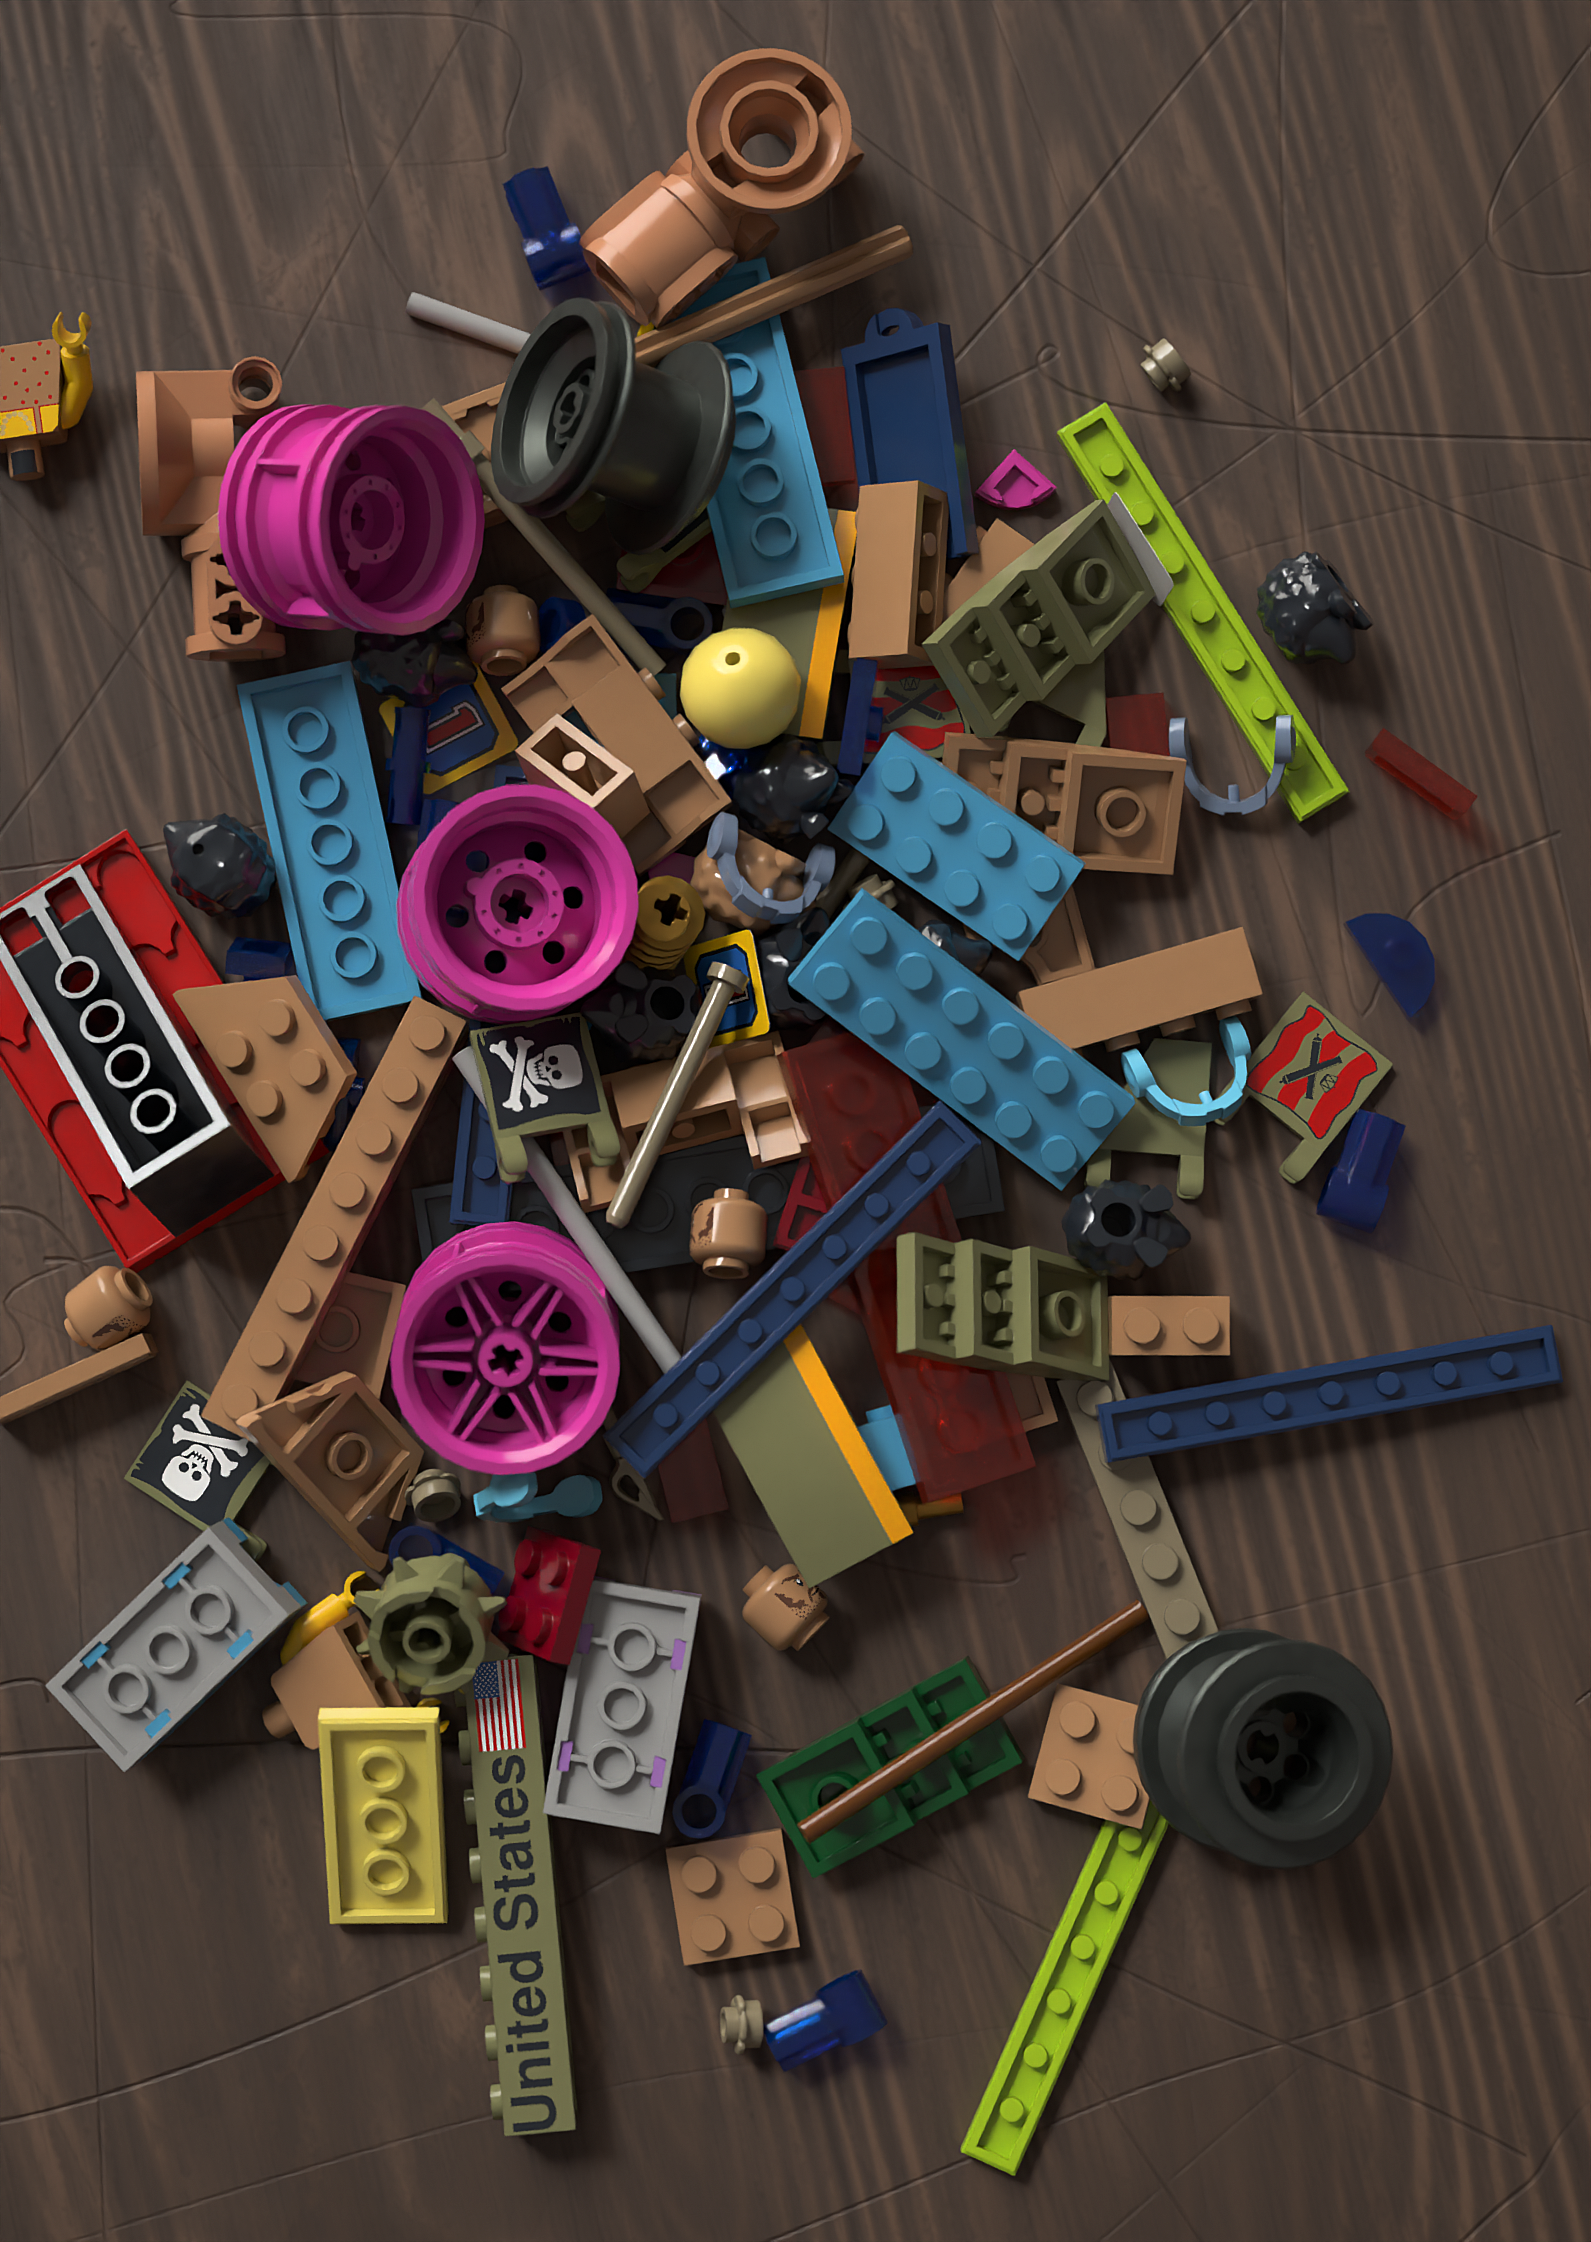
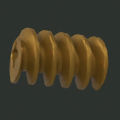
M669 875L654 877L642 885L638 892V913L633 936L619 965L626 961H632L639 968L649 965L658 970L675 969L703 928L705 918L703 901L693 886L681 878Z

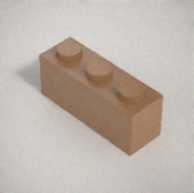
M919 480L860 486L859 507L855 514V527L857 530L855 565L851 573L853 586L852 615L847 632L850 645V659L879 669L934 666L922 643L942 625L949 518L947 492Z

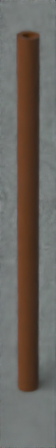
M1137 1599L799 1822L797 1826L806 1841L811 1844L1147 1621L1149 1615L1146 1609Z

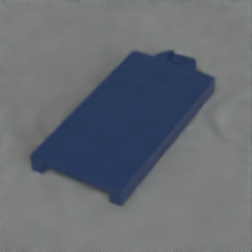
M888 308L878 315L874 314L869 320L865 331V343L841 349L859 491L860 486L919 480L947 492L949 518L946 561L979 554L950 325L937 322L923 326L922 321L916 314L901 308ZM899 327L896 333L889 336L890 330Z

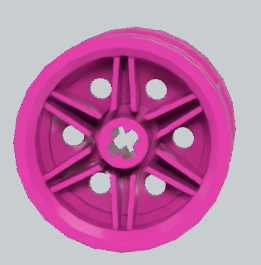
M301 404L281 407L260 418L242 437L229 459L221 484L218 509L220 545L228 572L242 597L260 615L280 626L326 631L348 627L351 630L374 634L407 635L425 631L442 621L461 601L474 578L482 551L485 525L481 485L475 464L464 443L443 420L426 410L408 406L374 405L349 409L335 405Z
M505 785L478 793L452 809L415 851L402 876L397 898V933L406 961L421 985L444 1006L469 1019L495 1025H508L544 1019L555 1015L599 986L619 964L632 939L637 918V878L629 853L613 827L590 805L566 792L543 786ZM535 842L542 845L546 853L545 859L542 862L530 861L525 857L524 848L528 843ZM474 851L484 853L486 855L487 869L483 872L471 871L466 865V857L469 853ZM568 887H574L582 894L583 902L577 909H571L564 904L563 891ZM511 897L519 900L517 910L525 914V918L520 916L513 923L505 920L506 910L498 906L499 902L505 904ZM455 906L468 912L469 920L465 926L455 928L447 923L446 912L450 907ZM548 942L563 948V958L557 964H550L543 957L542 950ZM491 951L502 953L505 969L501 973L493 974L487 971L484 965L487 953Z
M516 1221L487 1223L456 1234L434 1249L420 1265L403 1297L390 1359L393 1389L404 1417L420 1439L443 1458L470 1470L497 1475L530 1473L560 1462L581 1448L601 1426L614 1400L620 1371V1327L617 1303L579 1246L571 1239L546 1227ZM505 1281H514L520 1285L522 1292L518 1298L502 1297L498 1290L499 1286ZM453 1307H463L469 1317L468 1321L462 1326H452L446 1320L445 1315L447 1311ZM554 1312H564L567 1314L572 1322L570 1328L563 1332L552 1329L548 1321L551 1314ZM504 1344L508 1351L518 1348L516 1362L509 1363L508 1359L504 1356L495 1359L497 1345ZM444 1369L466 1371V1377L460 1384L450 1385L444 1380L443 1371ZM546 1375H567L569 1378L568 1385L562 1390L552 1389L546 1382ZM503 1394L509 1395L516 1406L513 1414L507 1417L499 1416L493 1409L494 1401Z

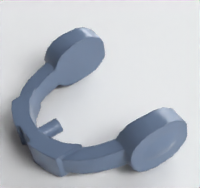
M1278 715L1276 718L1274 765L1267 784L1260 792L1240 800L1239 785H1228V799L1221 798L1211 793L1197 778L1192 763L1187 717L1172 718L1170 720V757L1184 758L1187 761L1185 784L1191 794L1200 802V807L1208 811L1224 815L1226 812H1242V814H1247L1260 809L1268 803V798L1277 790L1286 764L1294 762L1296 748L1293 715Z
M720 812L712 823L708 835L707 855L709 858L717 860L721 879L732 896V904L748 916L766 919L773 924L793 922L812 903L817 893L823 892L828 886L835 866V849L832 846L817 843L810 851L806 862L807 865L803 878L804 890L801 897L792 901L773 900L774 891L771 888H765L762 895L749 886L743 876L740 877L737 869L735 853L738 843V820L736 816Z

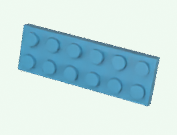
M765 257L734 264L722 279L673 321L771 280ZM778 314L711 343L722 352L728 363L733 382V401L736 411L735 438L731 456L718 489L706 506L730 608L844 583L842 565L780 315Z
M347 661L237 685L298 979L325 1022L407 1005L411 1003L414 995L423 999L420 981L406 961L397 933L396 903L400 887L352 663Z
M863 888L788 978L790 986L1061 1191L1136 1103L1134 1097Z

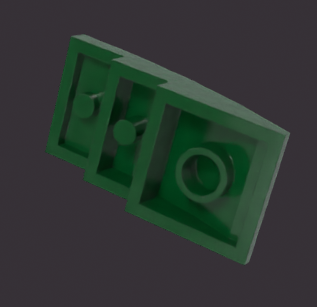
M969 1655L846 1722L756 1775L813 1879L914 1826L918 1820L969 1794L971 1789L1024 1761L1025 1757L1005 1720L1001 1717L811 1844L806 1841L797 1826L799 1822L991 1696Z

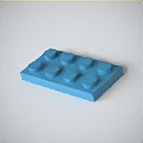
M895 731L890 734L828 827L829 831L1018 961L1023 957L1086 865L1083 860Z

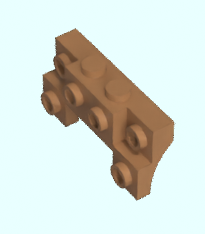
M594 614L564 634L542 657L501 688L533 733L556 713L565 718L575 711L599 745L635 772L650 813L620 840L627 849L633 869L639 877L686 844V839L714 820L720 812H725L733 806L729 796L694 751L693 747L699 744L700 740L681 714L671 720L658 702L666 696L658 682L646 667L638 673L634 670Z
M779 1031L708 1048L659 1155L743 1133L745 1134L754 1169L811 1155ZM679 1056L674 1057L672 1060L634 1065L626 1070L600 1076L610 1118L620 1143V1151L615 1164L605 1167L593 1165L587 1127L562 1131L584 1213L610 1206Z

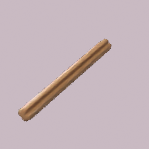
M896 225L634 338L636 361L654 368L669 353L683 344L694 341L713 343L908 259L913 254L911 239L903 226Z

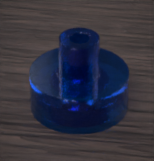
M550 597L542 604L539 610L540 651L545 654L564 634L586 619L584 609L578 601Z

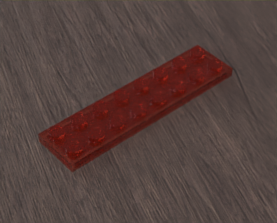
M851 1031L787 1050L777 1055L798 1124L808 1141L807 1151L827 1212L922 1119L908 1075ZM943 1183L848 1276L923 1504L1036 1467L1005 1372L945 1363L898 1352L897 1236L916 1232L952 1243L962 1242Z

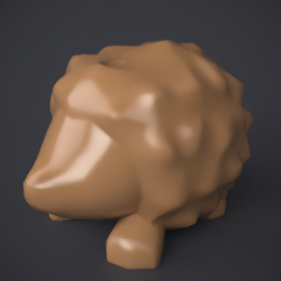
M738 829L735 861L740 877L743 876L749 886L761 895L763 889H773V900L792 901L801 897L804 890L803 881L797 878V876L804 873L807 864ZM706 843L702 851L694 858V874L690 881V885L695 888L703 901L704 910L709 913L714 921L726 922L742 930H750L753 937L774 931L777 924L770 923L769 920L756 916L752 918L732 904V896L721 879L717 860L711 859L707 855ZM814 899V900L812 901V903H811L801 914H799V915H802L803 913H805L806 911L810 910L811 908L816 907V901H815V899Z

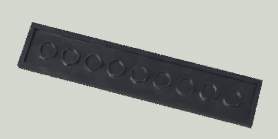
M946 1103L943 1104L982 1144L896 1229L1005 1211L993 1139ZM936 1104L805 1125L804 1128L808 1143L814 1145L842 1198ZM745 1135L720 1139L659 1155L628 1224L621 1229L608 1224L606 1213L609 1207L587 1212L585 1215L625 1273L692 1263L695 1261L690 1255L689 1248L694 1208L699 1202L714 1198L716 1190L739 1189L749 1194V1201L762 1206L768 1215L766 1250L778 1249L772 1245L800 1158L754 1169ZM571 1164L553 1166L581 1207ZM525 1171L524 1180L513 1183L510 1222L516 1221L543 1226L571 1239L577 1244L529 1172ZM453 1183L411 1190L423 1262L434 1249L456 1234L475 1228L465 1225H451L449 1223ZM505 1281L499 1286L498 1290L502 1294L521 1291V1287L514 1281Z

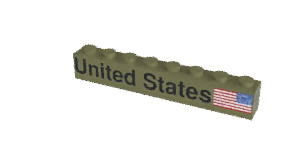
M530 1652L508 1653L506 1660L482 1661L476 1668L475 1675L469 1681V1691L461 1694L455 1689L454 1695L456 1707H466L468 1730L459 1731V1751L461 1765H472L474 1789L464 1790V1807L467 1825L477 1824L479 1848L469 1849L472 1884L482 1883L484 1906L475 1907V1930L477 1942L488 1943L489 1965L480 1966V1986L483 2002L493 2001L495 2021L494 2025L485 2026L488 2061L498 2060L500 2084H491V2109L493 2120H503L505 2136L576 2130L579 2116L552 1817L550 1814L543 1813L548 1773L537 1655Z

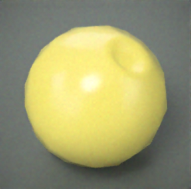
M730 628L710 635L693 649L683 667L680 698L687 718L707 740L725 748L748 749L768 743L786 730L797 712L801 679L794 659L774 636L754 628Z

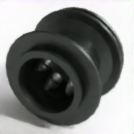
M584 298L564 301L544 317L526 340L508 375L499 400L491 442V467L494 482L499 493L507 501L518 504L528 515L543 519L555 516L569 508L586 490L605 496V512L609 530L618 546L625 552L636 555L656 551L668 544L701 514L709 504L725 474L732 452L736 428L733 382L728 363L722 352L713 344L694 341L683 344L675 349L654 368H651L636 361L634 334L624 310L611 302H593Z
M1250 1628L1222 1630L1194 1640L1173 1653L1157 1669L1142 1694L1135 1714L1132 1738L1134 1762L1141 1784L1157 1811L1176 1831L1194 1843L1217 1851H1225L1237 1860L1260 1868L1291 1870L1310 1867L1330 1859L1351 1845L1368 1827L1382 1804L1390 1780L1393 1745L1391 1726L1384 1703L1372 1682L1353 1662L1337 1651L1314 1642L1291 1640L1267 1630ZM1289 1713H1294L1296 1725L1291 1732L1286 1733L1283 1727L1284 1719ZM1255 1733L1257 1737L1256 1746L1249 1754L1246 1750L1247 1740L1251 1734ZM1293 1754L1296 1760L1294 1767L1289 1775L1285 1776L1283 1763L1288 1756ZM1258 1777L1261 1782V1788L1258 1795L1254 1797L1248 1785L1252 1779Z

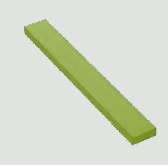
M1103 403L1056 433L1058 441L1095 500L1104 499L1108 505L1114 492H1116L1170 575L1174 587L1164 600L1162 607L1269 778L1274 765L1276 718L1278 715H1293L1296 731L1294 762L1286 764L1277 791L1298 824L1347 795L1349 793L1348 788L1107 403Z
M1151 1800L1143 1829L1104 1819L960 2148L962 2153L1015 2176L1169 1824L1157 1811Z

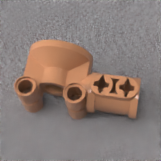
M774 48L754 49L734 55L716 66L703 79L693 96L688 112V150L675 161L666 173V176L660 170L655 171L637 184L587 229L579 242L584 248V258L595 277L628 315L644 326L652 322L657 329L671 323L722 279L734 266L738 258L741 262L750 261L771 243L778 234L780 227L768 214L787 213L805 207L816 201L829 189L838 185L853 172L864 158L865 153L851 138L852 123L850 111L838 84L821 66L807 57L795 52ZM768 133L778 136L787 144L791 151V159L781 167L764 168L752 165L746 161L741 153L742 147L750 138Z
M261 357L244 358L234 366L233 370L136 371L143 536L187 535V537L181 540L182 558L191 562L194 635L185 639L186 657L189 659L238 662L272 659L286 654L285 636L276 633V623L260 615L242 597L231 576H228L220 545L218 525L221 484L229 459L234 452L233 426H240L243 429L250 430L260 418L279 408L282 387L280 372L272 362ZM256 387L265 391L268 397L260 401H251L245 398L241 391L246 388ZM228 618H239L240 626L243 627L241 635H231L230 627L227 625Z

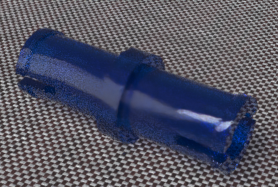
M394 707L395 720L392 758H387L385 761V771H390L388 810L385 823L423 826L422 808L425 774H431L432 762H426L429 718L432 710Z

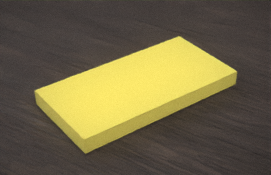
M439 1707L321 1708L318 1716L330 1924L447 1923L449 1909Z

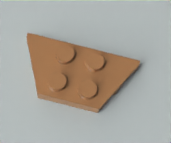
M292 975L193 987L176 991L172 994L288 1183L304 1178L310 1168L306 1163L318 1139L326 1137L335 1119L336 1105L341 1099L346 1097L357 1072L298 977Z
M346 1371L241 1416L235 1424L368 1567L380 1572L385 1567L389 1555L382 1552L393 1519L401 1521L406 1506L405 1492L410 1482L416 1477L424 1450L358 1376Z

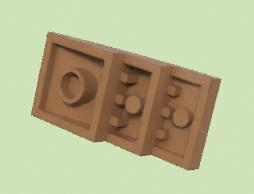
M945 732L943 765L1086 863L1083 869L1173 875L1187 763L1184 758L1064 742L1004 736L977 738L975 734Z

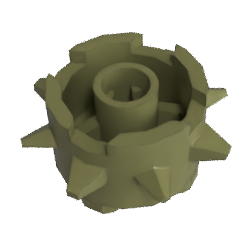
M448 1553L441 1557H422L411 1559L408 1562L404 1561L401 1557H397L393 1560L394 1570L387 1575L380 1591H358L353 1602L372 1620L368 1639L356 1647L357 1652L360 1655H371L374 1664L389 1681L394 1683L395 1677L398 1678L399 1691L408 1694L416 1686L422 1687L421 1694L426 1695L452 1692L455 1689L461 1694L467 1693L469 1691V1681L475 1675L476 1668L482 1661L506 1660L509 1649L491 1633L494 1614L507 1605L506 1599L504 1597H492L489 1587L479 1574L470 1568L465 1558Z

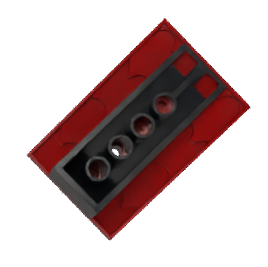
M125 829L0 908V1067L125 1268L138 1273L154 1263L156 1259L164 1257L202 1233L207 1227L210 1228L253 1201V1198L261 1196L285 1181L286 1178L172 995L181 989L225 983L146 856L142 853L132 835ZM322 1138L318 1139L306 1163L307 1165L312 1164L330 1152Z

